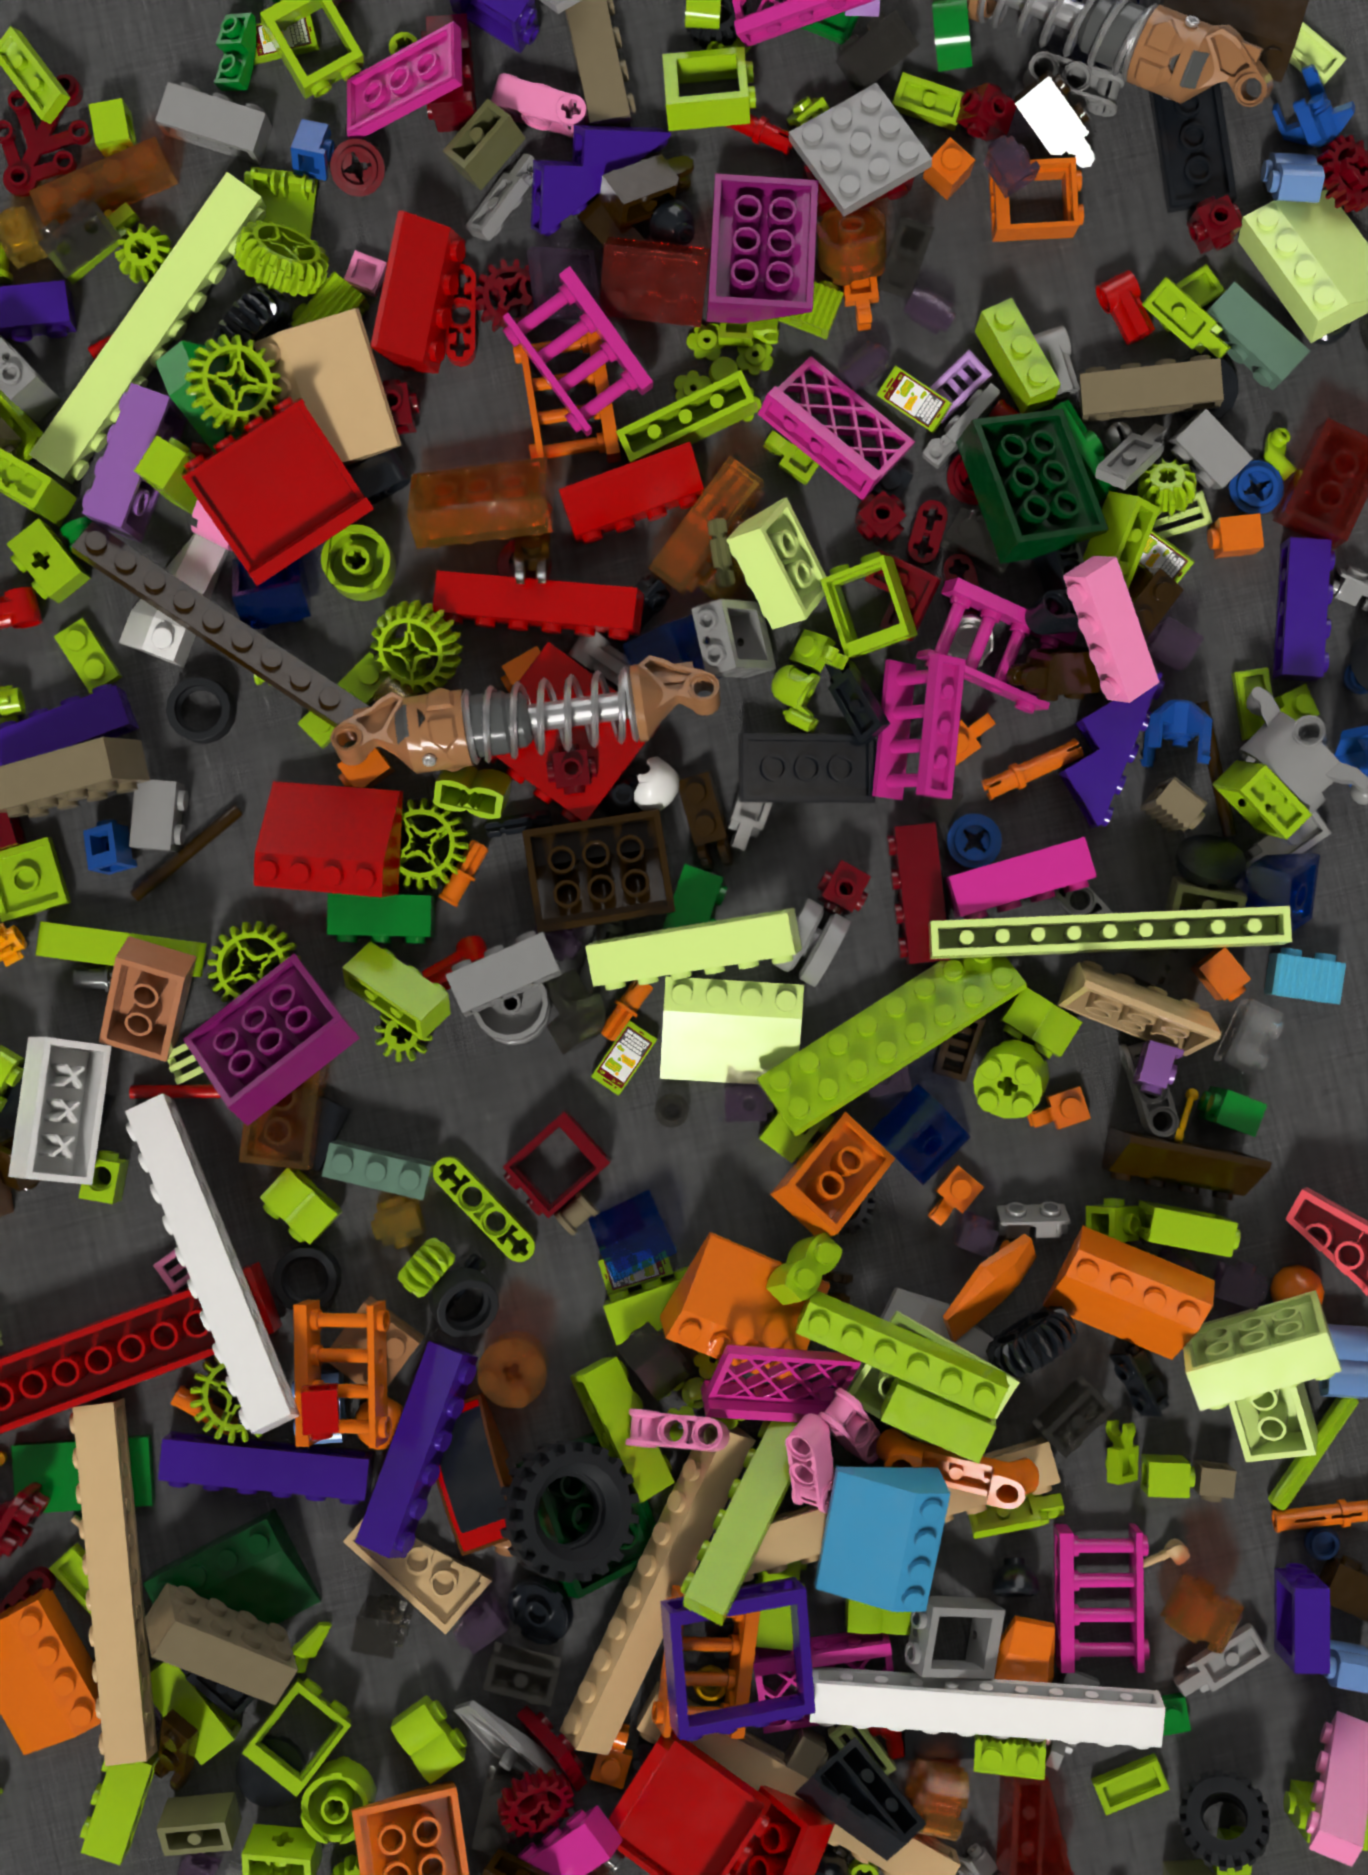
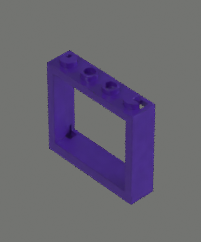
M796 1577L741 1586L727 1617L784 1606L791 1607L797 1694L688 1715L681 1625L708 1621L709 1619L683 1607L684 1597L660 1601L670 1726L679 1740L696 1741L701 1739L703 1735L713 1733L731 1734L736 1732L738 1728L748 1726L761 1728L770 1725L773 1721L783 1719L797 1721L802 1719L804 1715L816 1713L806 1588Z

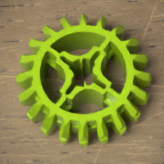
M257 220L256 223L248 222L247 226L243 227L241 233L238 234L234 256L238 261L237 266L245 270V274L248 277L255 278L257 284L262 283L268 286V289L278 290L280 294L286 292L292 296L297 294L308 296V294H316L318 288L325 282L328 274L329 258L325 254L326 251L318 246L316 240L309 239L306 233L302 234L296 231L295 228L286 227L283 223L279 225L273 221L265 223L262 220Z
M221 335L217 343L213 339H208L205 342V348L198 347L194 351L197 359L191 358L187 363L193 371L185 374V380L194 385L186 389V394L190 396L196 395L198 398L191 403L193 409L200 406L205 409L200 416L201 419L206 420L210 416L214 417L213 428L217 429L225 422L227 432L232 433L237 425L239 430L244 433L246 432L243 427L260 415L266 420L272 416L270 409H274L273 407L279 403L273 396L281 394L282 388L274 385L273 382L279 380L281 374L270 372V368L275 365V360L271 359L265 362L262 357L266 354V348H261L255 352L253 350L254 340L249 339L243 346L240 335H235L231 343L226 335ZM229 357V363L225 366V372H216L214 375L208 374L209 366L213 360ZM244 363L253 371L256 378L246 373ZM231 377L236 380L235 383L238 382L240 388L236 391L227 382ZM210 390L217 391L221 395L223 405L214 398ZM259 394L257 402L252 409L238 411V405L242 402L243 395Z
M414 600L410 604L407 601H402L397 604V607L391 606L385 611V615L378 618L376 622L378 626L371 633L376 640L371 643L370 648L378 651L373 661L382 662L383 664L379 673L388 672L391 675L389 684L400 681L401 691L407 690L411 686L414 694L420 693L423 689L428 693L433 691L436 686L438 688L443 687L447 680L456 674L457 670L455 668L461 664L462 660L458 654L462 652L464 646L455 643L460 638L461 633L451 631L450 627L454 625V620L445 622L443 619L445 610H439L434 613L433 603H427L422 607L420 600ZM407 623V630L404 632L405 636L396 638L399 624ZM433 655L438 656L435 669L426 670V663L429 662V658Z
M421 798L420 808L417 809L414 800L410 799L407 801L409 811L405 812L402 808L401 829L403 826L406 828L409 841L400 853L399 880L404 875L406 876L404 880L405 888H410L414 880H417L416 886L419 891H424L425 881L428 880L431 889L435 890L438 888L437 877H440L447 884L450 882L449 876L446 874L448 870L456 875L458 874V868L453 865L455 860L461 863L465 862L466 857L459 855L458 850L469 849V844L459 842L458 838L466 837L468 832L465 829L455 830L463 821L460 817L449 821L448 819L453 814V811L444 810L440 814L441 808L434 803L431 809H429V802L426 798ZM431 817L439 820L443 825L437 829L433 828L428 832H422L413 819ZM415 833L426 840L431 838V844H427L430 846L428 850L430 856L422 850L415 849V845H418L415 843L418 839ZM448 834L450 840L449 852L443 863H441L436 853L438 843L444 839L443 837ZM417 857H423L433 870L417 873L410 871L403 864L408 860L412 861Z
M256 921L253 930L250 922H242V933L236 926H231L229 932L232 939L223 934L218 937L224 947L212 946L211 951L219 956L218 960L208 959V965L217 966V972L208 973V978H219L220 982L215 984L212 989L214 992L226 990L221 997L223 1003L230 1001L233 997L236 999L244 993L235 984L247 979L255 984L270 972L271 967L278 962L277 960H280L281 964L290 957L289 952L295 950L297 945L295 943L283 945L288 938L286 932H281L275 937L277 932L276 925L271 924L265 931L264 922ZM261 939L270 944L275 950L259 955L254 948L249 947L247 940ZM238 948L237 954L240 963L238 968L231 972L230 975V959L233 952ZM251 960L265 961L261 963V969H258L260 970L259 974H244L249 971L248 966H252L249 964Z
M214 1355V1361L217 1366L213 1367L205 1361L202 1367L209 1374L204 1376L196 1373L194 1376L197 1382L203 1384L202 1388L191 1387L190 1389L191 1394L200 1395V1400L190 1402V1407L198 1408L202 1406L203 1409L202 1412L194 1416V1419L198 1422L207 1417L209 1422L204 1425L202 1430L206 1433L213 1425L218 1428L214 1436L216 1440L221 1438L223 1431L229 1432L228 1443L234 1442L235 1433L241 1432L242 1442H248V1430L244 1428L243 1424H230L235 1412L241 1406L240 1403L238 1405L235 1404L233 1410L229 1412L232 1404V1395L228 1393L229 1389L226 1382L214 1379L220 1372L226 1370V1367ZM209 1389L216 1391L226 1401V1407L221 1419L213 1413L209 1405ZM254 1433V1435H255L257 1438H259L260 1436H262V1434H255V1433Z

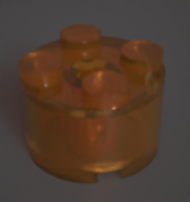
M835 206L823 214L821 222L818 221V264L826 275L833 278V283L839 286H846L853 281L866 279L871 276L877 277L884 273L887 260L886 218L877 208L870 206V211L857 209L843 217Z
M513 1331L494 1338L486 1347L479 1361L477 1372L478 1385L488 1399L497 1405L507 1408H523L534 1401L542 1392L550 1369L548 1355L543 1344L535 1336L523 1331ZM513 1363L519 1365V1372L515 1373V1375L509 1373V1367Z
M1183 1574L1177 1580L1160 1612V1616L1165 1617L1164 1621L1187 1639L1196 1644L1198 1640H1205L1210 1643L1207 1647L1208 1650L1222 1654L1243 1617L1242 1611L1245 1606L1233 1597L1226 1595L1223 1598L1214 1592L1216 1586L1201 1576H1197L1195 1579L1187 1574Z
M917 1759L914 1776H908L905 1791L906 1797L911 1798L910 1804L927 1823L917 1834L951 1841L958 1840L964 1825V1821H960L958 1818L962 1809L967 1810L969 1797L968 1773L964 1771V1767L929 1759Z

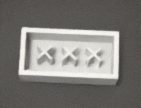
M28 1037L8 1177L93 1184L112 1046L51 1037Z

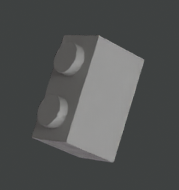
M1207 409L1197 411L1168 440L1173 446L1171 449L1173 455L1183 464L1188 462L1197 471L1195 473L1196 479L1207 489L1210 487L1214 490L1223 489L1253 459Z
M152 779L137 784L138 790L134 791L129 847L178 852L179 845L184 844L186 835L185 825H181L182 812L187 810L189 795L188 791H185V785L175 781Z

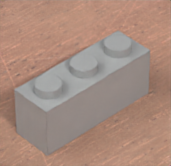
M184 82L180 83V85L167 83L155 119L159 128L166 136L258 165L261 164L272 130L267 114L259 106L251 103H246L245 106L236 104L223 94L213 93L211 96L200 92L195 86Z
M535 931L524 933L515 939L517 943L505 949L503 945L495 946L483 953L485 957L472 963L470 959H467L451 967L453 972L446 974V978L465 1017L562 975L543 932L536 934Z

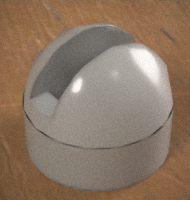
M1116 422L1108 427L1104 434V443L1108 449L1113 451L1121 444L1117 428L1121 429L1124 439L1133 433L1128 424Z

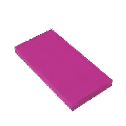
M454 21L347 80V136L350 139H362L462 86L461 28Z

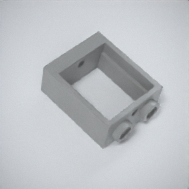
M0 335V389L14 404L38 423L62 399L20 353Z
M718 599L691 608L706 672L713 674L715 677L748 678L776 669L765 617L760 610L758 602ZM707 636L710 638L709 644L705 643Z
M929 1596L926 1612H911V1631L909 1642L905 1647V1664L921 1677L994 1679L1005 1610L988 1598ZM940 1616L972 1617L965 1660H933Z

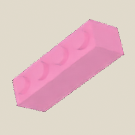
M1093 556L1063 575L1067 586V595L1073 603L1078 617V626L1084 634L1090 651V659L1095 665L1101 682L1100 687L1106 699L1130 703L1160 683L1117 557Z
M1337 1711L1332 1722H1325L1322 1728L1320 1742L1325 1744L1324 1751H1320L1315 1771L1320 1773V1780L1315 1781L1312 1789L1311 1801L1316 1803L1315 1811L1312 1810L1309 1814L1306 1832L1311 1834L1310 1850L1352 1867L1364 1846L1368 1815V1722Z

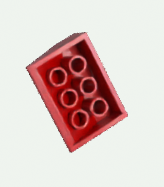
M273 781L255 848L253 886L371 897H387L399 894L403 791Z

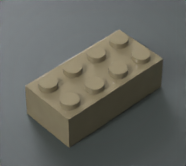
M101 737L0 766V812L7 813L9 818L27 814L29 818L49 815V809L57 807L58 810L75 808L79 806L78 801L87 798V802L108 798L107 792L114 790L118 794L138 790L137 784L150 781L141 740Z
M167 1583L144 1618L151 1656L153 1658L273 1705L277 1704L298 1671L287 1631L282 1626L276 1623L266 1624L261 1622L247 1611L237 1612L227 1608L218 1599L211 1598L208 1600L200 1597L186 1586L176 1587Z

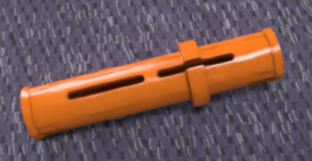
M1074 738L1019 765L1017 763L1008 765V770L982 780L984 792H989L986 794L989 800H993L995 797L1015 788L1021 790L1026 787V783L1084 758L1082 747H1076L1079 745V742Z
M1337 1499L1334 1504L1305 1506L1284 1511L1272 1510V1524L1276 1533L1339 1524L1342 1528L1350 1527L1351 1523L1368 1521V1500L1346 1502L1345 1499Z

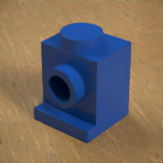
M301 119L290 147L293 174L299 176L307 174L309 178L327 181V161L330 162L335 148L334 141L330 140L331 130L329 129V124Z
M110 819L97 822V827L83 830L89 871L110 875L138 867L137 860L132 858L131 847H129L128 826L118 824L117 820Z

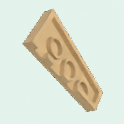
M363 1518L343 1540L350 1549L445 1635L492 1582V1577L415 1538V1543L407 1553L406 1558H387L357 1544L355 1540Z

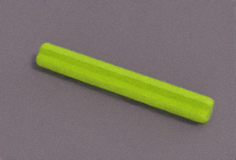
M1336 1397L1317 1425L1316 1455L1295 1457L1268 1497L1272 1505L1282 1511L1288 1508L1359 1404L1358 1399Z

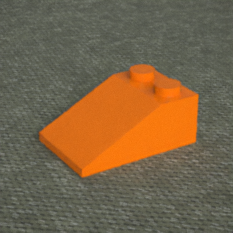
M845 1111L788 1171L770 1195L813 1235L826 1232L832 1237L839 1233L896 1158Z

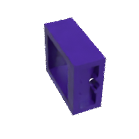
M450 0L453 12L456 14L467 13L469 22L520 54L527 44L531 45L535 41L539 33L540 27L535 0Z
M1288 1563L1286 1568H1274L1275 1652L1295 1674H1330V1588L1304 1564Z

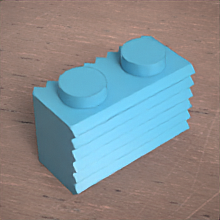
M1283 947L1281 948V953H1270L1264 994L1328 1004L1341 1003L1346 963L1336 962V955L1315 953L1314 958L1302 957L1303 950Z

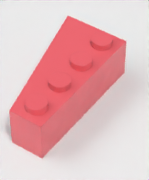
M1308 1187L1303 1188L1285 1220L1317 1250L1329 1258L1344 1275H1347L1368 1296V1221Z

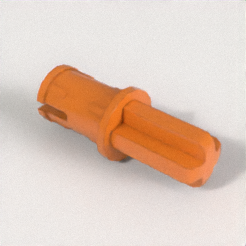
M475 840L470 841L469 849L465 850L462 855L466 857L465 862H458L456 866L458 874H451L450 882L439 893V898L458 907V903L470 882L476 881L474 875L488 853V848Z
M633 980L620 1000H615L614 1003L617 1006L600 1029V1033L610 1041H615L631 1017L637 1018V1011L654 988L649 984L638 985V980Z
M181 1385L170 1405L178 1407L193 1417L203 1411L202 1406L198 1408L190 1407V1402L200 1400V1395L191 1394L189 1389ZM209 1398V1405L213 1413L221 1419L224 1409L214 1404L213 1399ZM234 1415L230 1424H238L239 1418ZM207 1417L201 1420L205 1424L209 1422ZM223 1431V1434L228 1436L229 1432Z

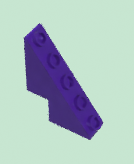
M574 125L572 161L533 160L531 229L544 234V236L554 234L559 230L564 219L570 215L579 214L588 206L587 201L596 194L600 195L602 175L612 170H618L635 164L650 152H658L668 144L667 139L671 137V132L652 127Z
M1161 672L1157 674L1160 683L1132 702L1112 701L1075 723L1093 753L1058 774L1091 829L1100 825L1106 827L1111 819L1114 808L1110 807V803L1114 794L1119 795L1124 787L1127 776L1122 774L1127 762L1132 763L1136 757L1139 744L1135 742L1139 732H1144L1149 725L1150 714L1152 713L1148 709L1152 699L1157 700L1164 688L1165 681L1161 680Z

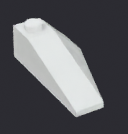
M194 533L165 570L210 600L229 550ZM140 599L129 614L119 643L184 668L196 635Z

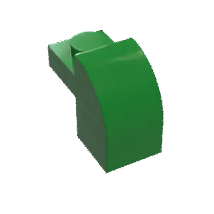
M933 0L932 10L938 72L973 67L967 0Z

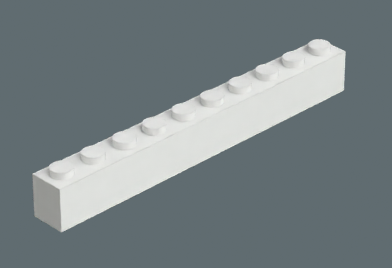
M162 1093L126 1110L125 1113L129 1120L126 1123L127 1132L130 1138L138 1143L141 1151L138 1154L139 1163L146 1173L149 1172L153 1182L150 1185L151 1193L158 1204H162L165 1215L162 1216L163 1224L170 1235H174L178 1245L175 1248L176 1257L183 1267L186 1266L190 1279L187 1280L188 1288L193 1297L199 1299L203 1311L200 1312L201 1321L206 1330L212 1332L216 1343L213 1344L214 1354L221 1364L224 1363L229 1375L225 1378L227 1387L232 1396H237L242 1408L238 1411L241 1423L246 1430L250 1429L251 1433L263 1434L300 1416L174 1099Z
M822 1666L812 1668L816 1713L809 1714V1722L825 1727L839 1724L852 1725L858 1729L880 1727L895 1732L908 1729L922 1730L927 1734L950 1732L965 1737L978 1734L991 1735L997 1739H1008L1009 1737L1027 1738L1035 1742L1047 1739L1061 1740L1067 1744H1078L1080 1742L1097 1743L1105 1747H1112L1116 1744L1130 1745L1137 1749L1162 1748L1165 1706L1159 1690L1004 1679L921 1677L917 1673Z

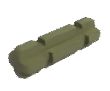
M725 518L711 519L708 521L707 526L709 536H712L710 546L713 567L717 569V573H715L716 585L720 588L734 585L735 578L734 571L730 569V566L733 564L729 545L726 541L728 537L725 535L728 532Z

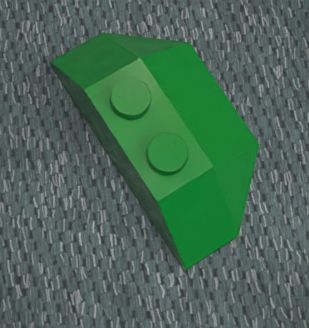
M182 340L155 362L170 398L215 453L217 451L213 446L229 435H232L235 440L244 433L239 430L237 425L232 433L227 432L225 422L219 428H213V416L203 420L200 416L205 409L202 406L196 409L192 408L191 403L198 398L196 395L190 396L186 394V389L194 385L185 380V374L193 371L187 363L191 358L197 359L194 351L198 347L205 348V345ZM229 357L213 360L209 366L208 374L214 375L216 372H225V366L229 363ZM231 377L227 382L236 391L240 388L238 382L235 383L236 380ZM210 390L214 398L223 405L221 395L217 391ZM259 394L243 395L242 402L238 405V411L252 409L257 402ZM270 409V411H271V413H272V415H273V414H274V409Z

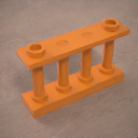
M596 331L592 334L588 332L561 353L583 350V353L590 352V356H592L601 349L599 345L602 344V340ZM552 341L531 345L538 352ZM520 344L516 347L513 346L515 363L522 364L533 427L535 443L529 444L532 465L539 464L541 474L548 473L546 459L598 450L600 454H607L608 463L621 461L612 403L593 416L594 420L601 419L603 432L596 433L597 437L543 445L540 426L567 421L565 415L569 412L565 407L538 412L535 392L551 390L552 388L544 377L532 378L529 356ZM606 363L577 385L588 383L589 387L595 386L597 395L607 389L609 381ZM569 372L555 374L554 377L559 381ZM585 404L576 405V407H577L578 410H579V409H580L581 407H583Z
M305 1300L294 1304L295 1402L300 1412V1416L295 1418V1446L310 1447L320 1441L312 1440L311 1435L303 1436L301 1389L305 1385L331 1384L324 1383L321 1380V1365L323 1362L368 1363V1384H338L339 1398H368L369 1420L340 1419L339 1433L369 1434V1449H376L388 1441L392 1431V1420L388 1416L386 1331H388L390 1326V1313L386 1310V1300H379L367 1305V1313H323L320 1309V1300ZM323 1327L367 1328V1349L324 1348L321 1345L320 1330Z
M672 1585L671 1597H667L666 1600L684 1597L685 1594L680 1592L681 1588L679 1585ZM760 1611L727 1617L732 1618L734 1621L733 1634H729L728 1637L683 1636L684 1625H681L683 1651L728 1652L730 1656L729 1667L724 1672L685 1671L686 1686L724 1687L726 1691L724 1703H721L720 1706H687L688 1715L749 1703ZM663 1654L658 1701H654L652 1706V1721L656 1724L663 1737L670 1738L671 1726L665 1654ZM746 1727L738 1728L736 1732L728 1735L731 1739H744Z

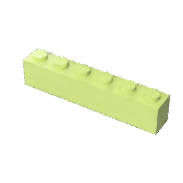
M795 908L595 940L585 946L593 987L605 985L606 990L623 988L626 986L625 982L638 980V985L655 983L659 981L658 976L671 975V980L691 977V971L704 969L705 975L716 974L725 971V966L738 964V969H748L759 966V960L772 959V964L792 961L793 955L802 950Z

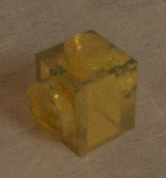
M24 206L20 208L11 207L2 211L0 215V241L6 256L17 268L49 257L37 223Z
M398 1195L376 1204L378 1211L373 1214L375 1220L371 1221V1226L376 1240L381 1239L384 1247L392 1244L395 1249L409 1246L415 1243L413 1237L422 1235L428 1230L418 1199L413 1198L409 1200V1197Z

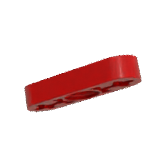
M460 264L459 275L464 274L470 282L464 284L465 298H459L458 289L457 294L454 296L455 299L452 301L451 313L459 307H465L471 312V316L463 324L455 323L452 320L451 326L446 330L444 340L445 353L449 361L460 367L471 364L477 354V310L475 304L478 298L475 297V287H478V281L474 270L466 264ZM457 332L463 333L465 347L469 348L460 357L457 356L455 350H452V348L458 347Z

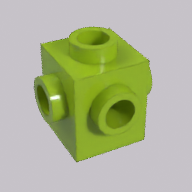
M1104 1198V1204L1086 1206V1227L1124 1243L1138 1241L1141 1227L1139 1206L1125 1205L1124 1198Z

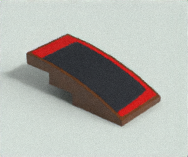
M483 1392L464 1399V1408L459 1417L456 1418L451 1432L452 1441L448 1449L443 1453L439 1465L440 1474L436 1481L449 1524L462 1556L509 1540L503 1538L500 1529L506 1527L505 1518L498 1516V1508L505 1507L507 1496L500 1495L502 1486L510 1487L512 1477L508 1475L509 1470L505 1463L509 1454Z

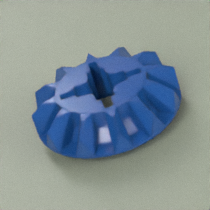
M1254 460L1250 461L1229 482L1227 488L1230 493V502H1233L1238 507L1239 512L1267 514L1281 501L1284 484L1280 473L1274 466L1264 461ZM1250 481H1253L1255 485L1267 483L1259 492L1260 497H1257L1255 493L1250 495L1249 493L1244 494L1251 486Z
M967 814L960 817L953 823L947 833V849L954 861L966 868H980L990 864L998 856L1001 849L1002 837L998 826L993 820L982 814ZM963 831L971 835L984 831L979 843L985 852L981 849L978 850L976 847L964 852L963 849L966 847L968 839Z

